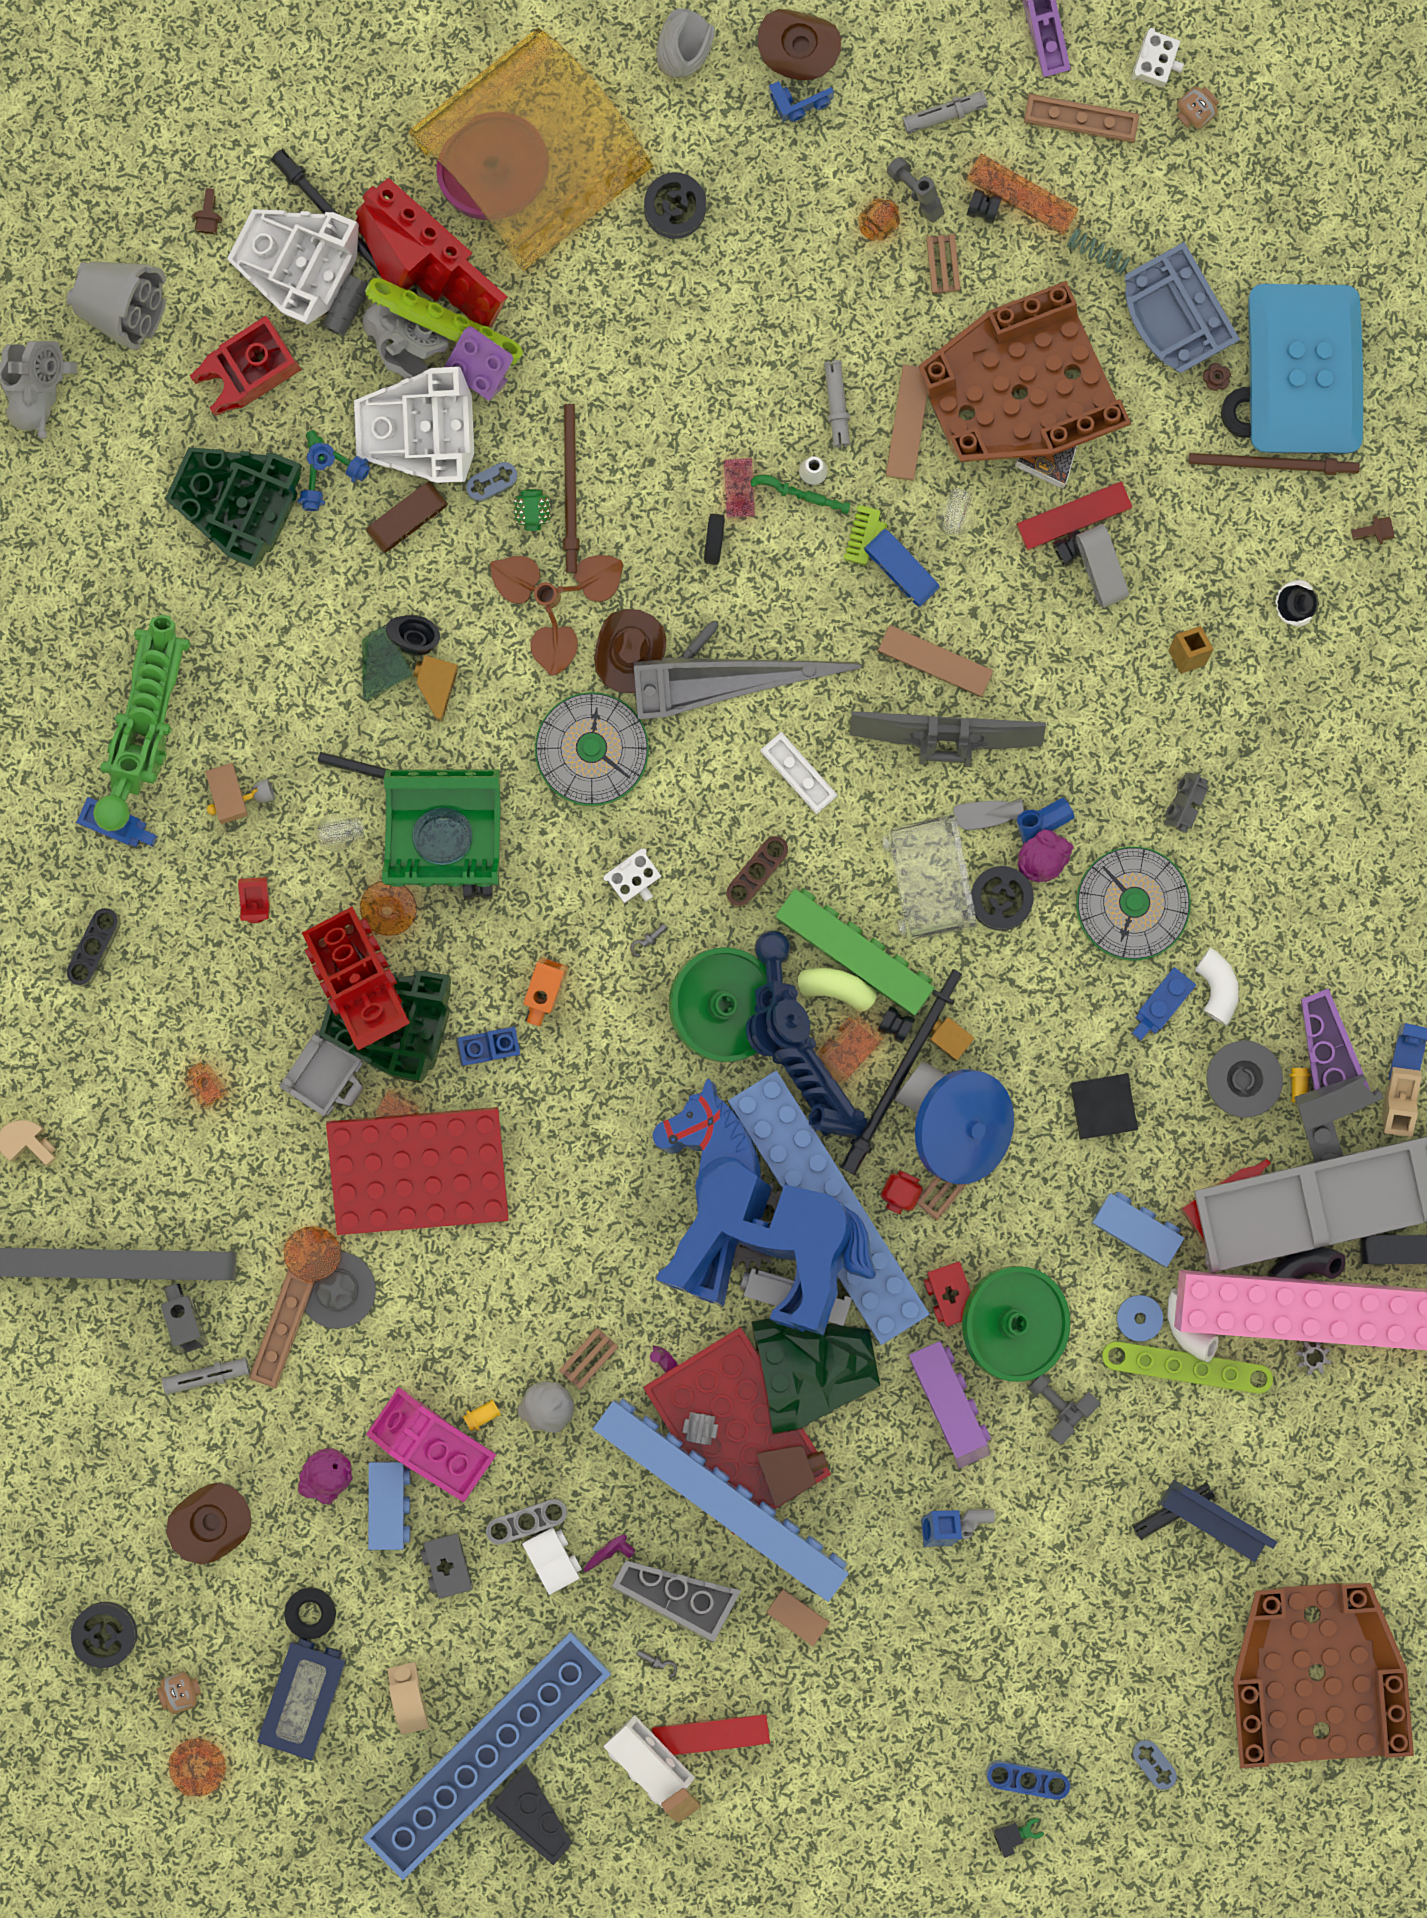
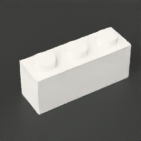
M635 1715L603 1746L608 1751L610 1758L618 1762L628 1772L629 1777L643 1787L648 1793L649 1798L660 1806L663 1801L680 1789H687L695 1779L683 1764Z

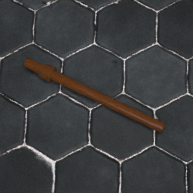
M564 404L565 538H563V551H566V573L575 574L577 573V551H580L576 517L575 404Z
M1189 453L1188 464L1318 471L1324 472V475H1336V473L1359 474L1360 469L1359 462L1337 461V458L1307 460Z

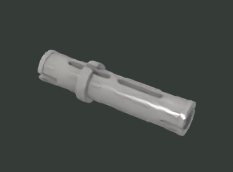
M983 90L961 98L958 96L953 97L952 101L902 117L906 133L909 135L957 117L962 119L966 114L987 108V100Z
M834 360L833 365L830 361L824 363L830 415L827 418L828 423H831L834 448H842L841 442L844 444V447L851 445L848 430L850 414L846 412L842 361Z
M246 1357L225 1363L217 1361L214 1362L213 1366L170 1377H163L162 1385L165 1394L169 1395L216 1382L224 1384L228 1379L250 1375V1367ZM232 1369V1371H228V1372H224V1373H220V1374H216V1375H212V1376L209 1375V1374H213V1373H217V1372H221V1371H225V1370ZM201 1376L203 1377V1378H200V1379H196V1380H192V1381L180 1383V1381H185V1380H189V1379H193V1378H197V1377H201Z

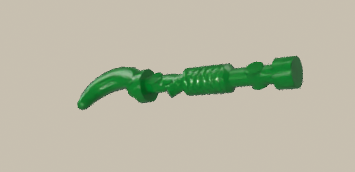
M766 474L756 475L750 481L752 487L768 485L774 487L781 493V496L785 497L786 494L797 496V499L803 498L806 502L822 507L826 505L834 510L839 509L845 514H848L851 505L848 502L840 503L838 500L827 499L825 495L812 491L804 492L793 486L788 487L789 483L784 482L782 484L777 478Z

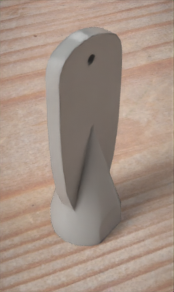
M1016 799L1012 802H973L956 805L953 814L956 822L962 829L976 830L997 826L1012 819L1017 820L1019 814L1024 811L1022 799Z

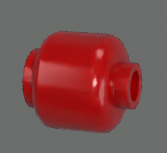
M901 1170L898 1173H891L880 1194L882 1200L887 1202L885 1208L900 1215L903 1210L913 1211L923 1191L922 1186L919 1184L920 1179Z

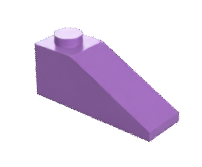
M1022 0L1043 77L1071 70L1056 0Z

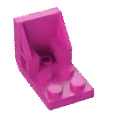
M400 1387L397 1388L366 1433L368 1437L393 1458L462 1502H465L496 1456L493 1451L449 1424L440 1415Z

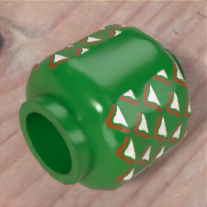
M542 489L520 490V495L515 496L513 500L514 521L519 525H524L525 531L541 530V525L547 524L551 520L550 497L543 494Z

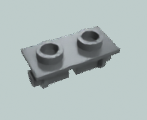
M1185 773L1177 784V794L1174 801L1166 810L1164 825L1177 827L1176 829L1183 833H1187L1188 829H1192L1199 811L1190 806L1192 802L1200 806L1202 805L1209 789L1207 786L1208 780L1200 777V774Z

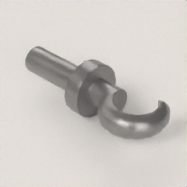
M663 923L653 933L649 934L647 932L644 935V940L633 941L630 946L631 953L636 957H640L641 954L634 952L635 944L641 943L645 948L649 944L655 945V939L665 932L668 927Z
M641 1649L637 1651L636 1655L651 1663L650 1667L652 1669L658 1667L663 1670L667 1664H672L674 1671L668 1677L671 1678L677 1673V1665L674 1661L666 1660L662 1662L659 1655L653 1657Z

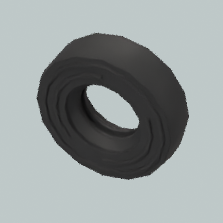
M1241 387L1233 390L1226 396L1221 406V418L1224 426L1230 433L1241 438H1250V423L1241 422L1236 416L1237 406L1243 402H1250V387Z
M710 514L704 553V563L718 565L720 562L725 523L724 515Z
M308 1587L300 1589L291 1595L285 1605L284 1617L286 1625L299 1638L309 1640L320 1638L329 1632L335 1622V1604L329 1594L319 1588ZM307 1602H313L321 1609V1618L312 1625L305 1624L299 1617L301 1606Z

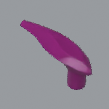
M653 1345L650 1360L654 1363L658 1362L665 1373L678 1366L669 1352L662 1347Z
M626 1535L615 1537L595 1553L583 1570L587 1572L604 1560L611 1558L617 1551L630 1558L636 1549L626 1542Z

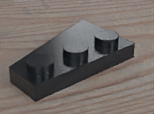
M525 1763L489 1805L488 1809L554 1866L573 1842L528 1765Z

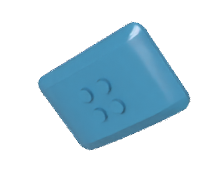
M1259 284L1250 291L1248 297L1251 444L1256 450L1263 453L1349 454L1355 452L1360 448L1363 440V352L1359 293L1355 288L1348 285Z

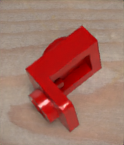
M267 877L238 879L241 908L240 921L260 923L269 919L270 901Z

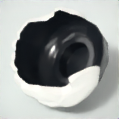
M1304 580L1291 581L1282 586L1278 591L1275 601L1277 604L1276 610L1278 611V616L1285 623L1297 627L1304 626L1311 621L1318 611V595L1308 582Z

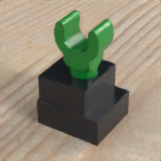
M1036 1817L1030 1818L1020 1828L1017 1827L1014 1821L991 1828L1000 1853L1004 1858L1015 1854L1013 1847L1023 1844L1022 1839L1030 1837L1038 1839L1044 1835L1042 1831L1032 1833L1030 1830L1031 1825L1037 1823L1039 1819Z

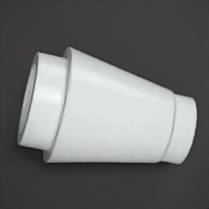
M818 457L805 459L799 468L802 480L811 485L823 482L828 471L825 462ZM814 463L819 465L818 470H811L809 465L812 466Z

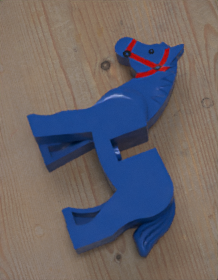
M710 1079L706 1080L701 1093L689 1096V1101L678 1115L660 1122L653 1131L654 1143L665 1153L675 1154L685 1147L693 1151H702L699 1174L695 1184L698 1208L696 1219L679 1242L673 1259L664 1269L659 1271L656 1280L665 1286L690 1293L700 1300L724 1307L735 1249L738 1244L767 1256L796 1261L795 1281L786 1298L772 1310L770 1319L777 1324L802 1332L808 1330L824 1335L838 1293L837 1274L845 1266V1269L850 1274L866 1279H873L876 1276L871 1258L869 1235L859 1216L828 1194L784 1184L771 1225L761 1221L772 1188L761 1179L758 1156L749 1134L734 1111L718 1097L716 1085Z

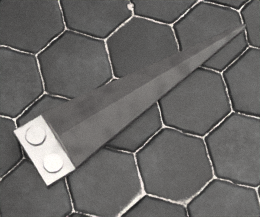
M662 658V660L633 662L638 719L668 717L741 695L855 670L862 666L859 662Z

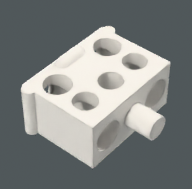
M1150 28L1144 36L1131 75L1132 80L1139 79L1164 87L1171 70L1181 73L1184 63L1174 60L1180 40L1157 33L1154 28ZM1163 45H1166L1169 50H1166ZM1159 58L1163 59L1165 63H1161Z
M646 849L638 850L603 877V880L609 882L623 903L638 893L645 902L653 897L647 886L659 879L661 875L646 856ZM646 868L652 870V876L649 878L643 874ZM635 876L641 880L638 886L632 884V878ZM622 885L629 887L627 894L621 893L620 888Z

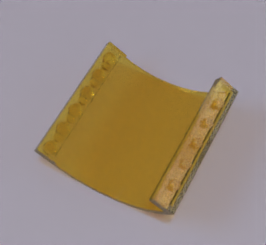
M539 27L408 131L421 153L425 156L431 153L473 199L505 243L507 250L518 267L523 271L653 167L652 162L636 136L602 89L557 41Z

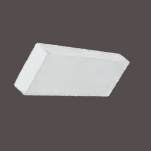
M782 732L760 750L763 756L816 815L838 796Z

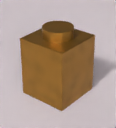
M1198 626L1176 634L1168 651L1180 674L1205 666L1214 649L1202 626Z
M947 1017L944 1022L940 1019L937 1020L930 1032L933 1036L929 1041L956 1062L974 1040V1037Z

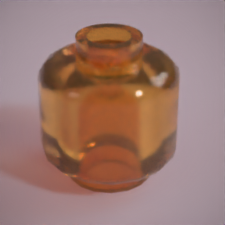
M872 200L859 214L858 221L861 233L872 241H883L888 238L900 224L897 205L891 200Z

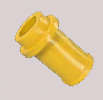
M1291 1068V1074H1289V1077L1292 1079L1291 1102H1295V1096L1309 1092V1076H1311L1309 1068Z
M493 1399L471 1412L467 1410V1414L462 1417L470 1431L474 1429L479 1431L480 1426L497 1416H501V1413Z

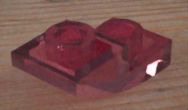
M752 458L724 459L726 516H755L754 487L751 486L750 482L753 478Z

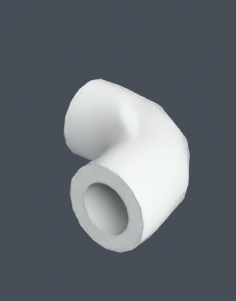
M1210 947L1195 969L1197 973L1208 981L1211 996L1203 1012L1222 1025L1227 1026L1239 1002L1238 980L1232 966L1216 950Z
M1177 1288L1171 1289L1168 1298L1167 1318L1172 1335L1185 1351L1202 1361L1209 1362L1217 1350L1218 1336L1214 1334L1181 1332L1176 1329L1174 1321Z

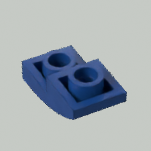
M515 1027L456 1038L461 1067L521 1055Z

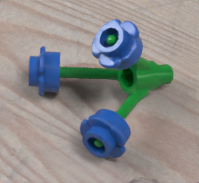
M311 430L306 433L307 446L309 448L307 461L310 464L309 490L301 491L300 499L297 502L302 505V509L305 511H319V507L325 505V501H323V493L315 491L316 470H324L327 466L330 467L334 460L337 459L348 466L345 475L351 478L352 483H355L357 480L364 481L371 467L368 466L369 461L367 458L362 459L356 456L352 461L348 460L334 451L330 445L325 444L323 438L318 437L315 430Z

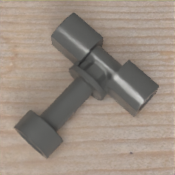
M903 157L896 158L888 166L887 174L895 182L903 181L913 191L911 198L914 201H920L925 218L930 222H936L945 212L938 198L934 182L927 176L917 180L910 173L911 165Z
M1044 1373L1037 1377L1027 1389L1034 1396L1041 1393L1059 1411L1056 1417L1060 1421L1048 1434L1059 1445H1062L1075 1432L1074 1427L1083 1417L1088 1418L1101 1403L1090 1392H1086L1077 1403L1071 1400L1067 1404L1048 1385L1051 1379Z

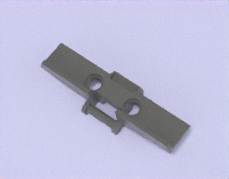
M852 711L849 735L916 746L920 748L919 764L925 765V761L964 763V767H970L972 751L1043 746L1046 722ZM954 741L958 751L936 750L937 742Z

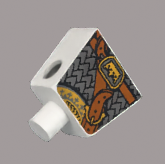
M1077 446L1051 456L1018 458L1015 467L1064 489Z

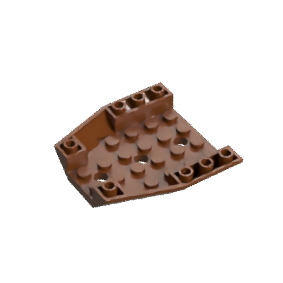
M1067 281L987 311L919 365L931 406L951 451L960 462L1051 456L1131 425L1121 400H1116L1078 317L1077 303ZM1070 369H1076L1081 374L1076 379H1068L1065 373ZM1019 389L1025 390L1028 393L1027 397L1022 400L1015 399L1012 394ZM964 410H972L975 413V416L970 420H963L959 415Z
M1329 1583L1276 1587L1255 1591L1233 1678L1240 1768L1267 1767L1272 1763L1383 1756L1384 1758L1414 1756L1407 1668L1371 1583ZM1309 1606H1316L1320 1612L1318 1620L1312 1623L1307 1622L1304 1618L1305 1609ZM1314 1664H1320L1324 1668V1676L1320 1680H1312L1309 1677V1668ZM1319 1722H1325L1329 1727V1733L1324 1738H1317L1313 1733L1314 1726Z

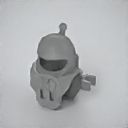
M377 302L371 305L363 316V329L369 340L376 341V348L387 370L399 373L405 379L419 375L427 370L428 366L421 358L427 359L436 352H445L449 345L446 337L390 312L389 308L381 307V304L379 306L376 305ZM389 339H392L394 341L392 344L386 346V343L389 341Z
M28 341L26 348L21 344H6L2 350L0 386L9 400V406L5 409L8 420L15 428L31 431L37 429L38 437L41 439L47 437L45 423L50 417L51 406L56 402V384L63 379L62 373L77 374V362L63 361V355L58 342Z

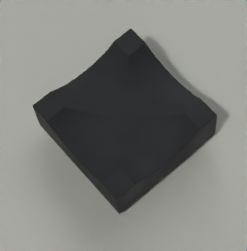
M1129 1073L1070 1083L1080 1140L1138 1130Z

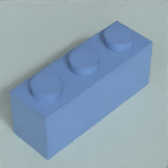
M1117 1192L1115 1195L1109 1193L1091 1224L1164 1268L1168 1267L1184 1240V1237L1179 1235L1181 1229L1167 1221L1163 1225L1154 1220L1156 1214L1145 1207H1141L1138 1210L1129 1205L1132 1200L1120 1192Z
M399 1461L369 1462L368 1550H403L405 1543H410V1526H405V1514H410V1497H405V1485H410L411 1474L410 1468H405V1465Z

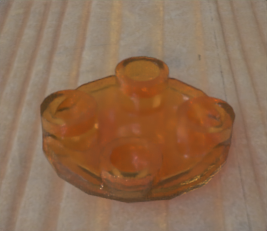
M317 1226L304 1227L295 1231L288 1238L283 1250L284 1262L289 1271L306 1283H314L316 1280L329 1276L337 1268L341 1260L340 1245L335 1236L328 1230Z
M200 1738L187 1740L177 1746L170 1755V1778L184 1795H208L216 1790L224 1779L226 1771L225 1758L219 1747L208 1740Z

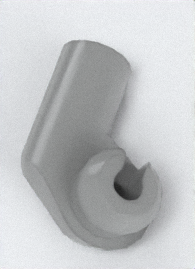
M994 1509L967 1510L960 1518L962 1539L971 1538L973 1531L980 1523H995Z

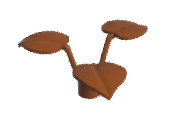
M606 555L588 557L577 565V573L574 574L575 579L580 584L567 587L559 586L557 588L548 582L540 583L537 587H534L540 580V570L538 565L528 557L513 556L490 563L493 582L499 593L507 601L523 604L529 600L532 591L536 601L546 608L552 628L542 627L537 630L531 639L530 647L534 659L549 675L554 676L564 671L573 661L578 649V639L574 630L567 626L558 628L553 613V608L561 600L560 593L583 589L584 595L591 601L602 602L610 599L616 593L620 584L623 570V562L621 560Z

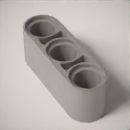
M1100 524L1077 534L1076 541L1099 605L1105 608L1128 598V588L1105 526Z
M554 1498L497 1517L488 1524L486 1529L487 1537L492 1543L499 1545L554 1527L565 1520L568 1513L567 1506L562 1500ZM557 1504L561 1507V1518L552 1520L547 1516L546 1509L549 1505ZM528 1513L534 1517L535 1525L533 1528L524 1529L520 1526L519 1518L522 1514ZM496 1523H503L508 1529L507 1536L502 1539L494 1537L492 1526Z

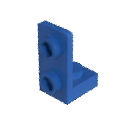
M779 81L769 85L768 93L782 122L787 120L796 122L805 117V112L812 108L821 110L831 104L830 100L834 98V91L830 87L791 106L790 104L793 103L791 93L787 87L782 88Z
M1408 1023L1400 1025L1388 1077L1389 1081L1393 1067L1420 1071L1427 1042V1028Z

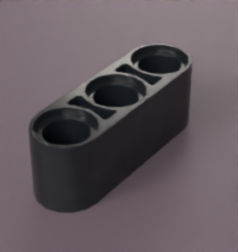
M101 908L93 915L67 968V977L73 984L85 987L92 984L121 926V919L113 910ZM112 915L114 919L112 927L102 929L100 926L102 916ZM92 940H98L101 944V949L96 955H90L87 951V946ZM84 965L88 969V976L83 981H78L74 975L77 967Z
M1371 1235L1360 1238V1264H1427V1235Z

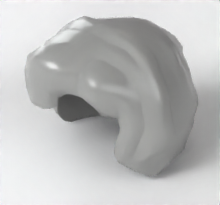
M549 1381L539 1382L530 1386L518 1405V1416L528 1422L530 1428L551 1433L560 1432L570 1422L575 1411L569 1391L560 1383Z

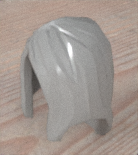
M678 8L674 10L665 21L658 38L656 56L660 71L675 78L687 77L697 71L705 62L712 48L715 27L708 24L699 14L689 9Z

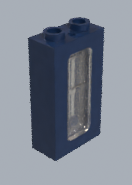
M299 1638L298 1642L292 1641L290 1643L257 1743L312 1761L315 1757L347 1658L342 1657V1651L326 1647V1650L323 1651L314 1648L315 1642Z

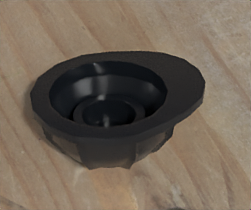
M405 615L393 618L387 623L385 630L387 637L391 642L400 647L401 652H405L413 657L430 653L440 640L439 629L427 618L418 615Z

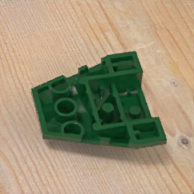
M188 447L165 499L219 547L225 555L235 561L255 568L263 560L265 553L273 550L297 499L298 492L295 489L300 480L302 465L276 453L262 455L251 454L249 451L233 453L220 449Z
M416 971L414 975L398 977L394 974L397 984L393 986L402 1001V1008L410 1023L360 1050H357L340 1013L335 1016L328 1003L319 1032L321 1038L392 1078L421 1083L426 1078L428 1070L435 1067L449 1018L450 1008L448 1000L451 992L450 975L428 971Z
M770 1318L751 1322L768 1399L767 1409L772 1435L801 1430L818 1418L825 1417L842 1405L849 1404L880 1387L869 1329L827 1324L824 1335H820L808 1330L802 1332L777 1324Z

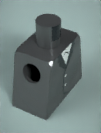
M173 1284L164 1288L168 1302L161 1304V1309L173 1347L181 1354H185L209 1345L194 1300L188 1295L184 1296L180 1284ZM185 1311L183 1316L178 1318L179 1313Z

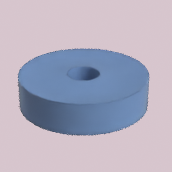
M1143 1295L1132 1296L1126 1299L1118 1308L1116 1316L1117 1325L1121 1333L1127 1338L1134 1341H1146L1156 1336L1163 1324V1313L1158 1303L1152 1298ZM1137 1313H1142L1145 1316V1321L1142 1324L1135 1322L1134 1318Z

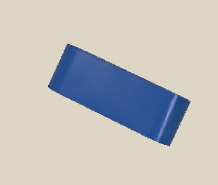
M884 528L864 547L869 557L908 598L912 597L914 599L913 603L919 608L940 589L936 580L887 529Z
M1003 1760L991 1762L986 1769L988 1782L997 1789L1054 1800L1065 1798L1070 1791L1068 1778L1062 1772ZM997 1767H1003L1007 1770V1776L1001 1782L994 1781L991 1776L992 1771ZM1026 1772L1035 1775V1783L1030 1787H1024L1020 1784V1778ZM1053 1778H1061L1064 1781L1061 1791L1051 1792L1049 1790V1782Z

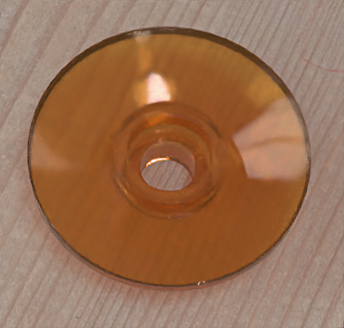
M379 881L367 888L360 901L362 919H366L372 931L384 936H394L406 931L414 922L417 913L416 900L406 886L393 887L384 885L382 881ZM389 907L392 910V914L385 915L382 912V908Z

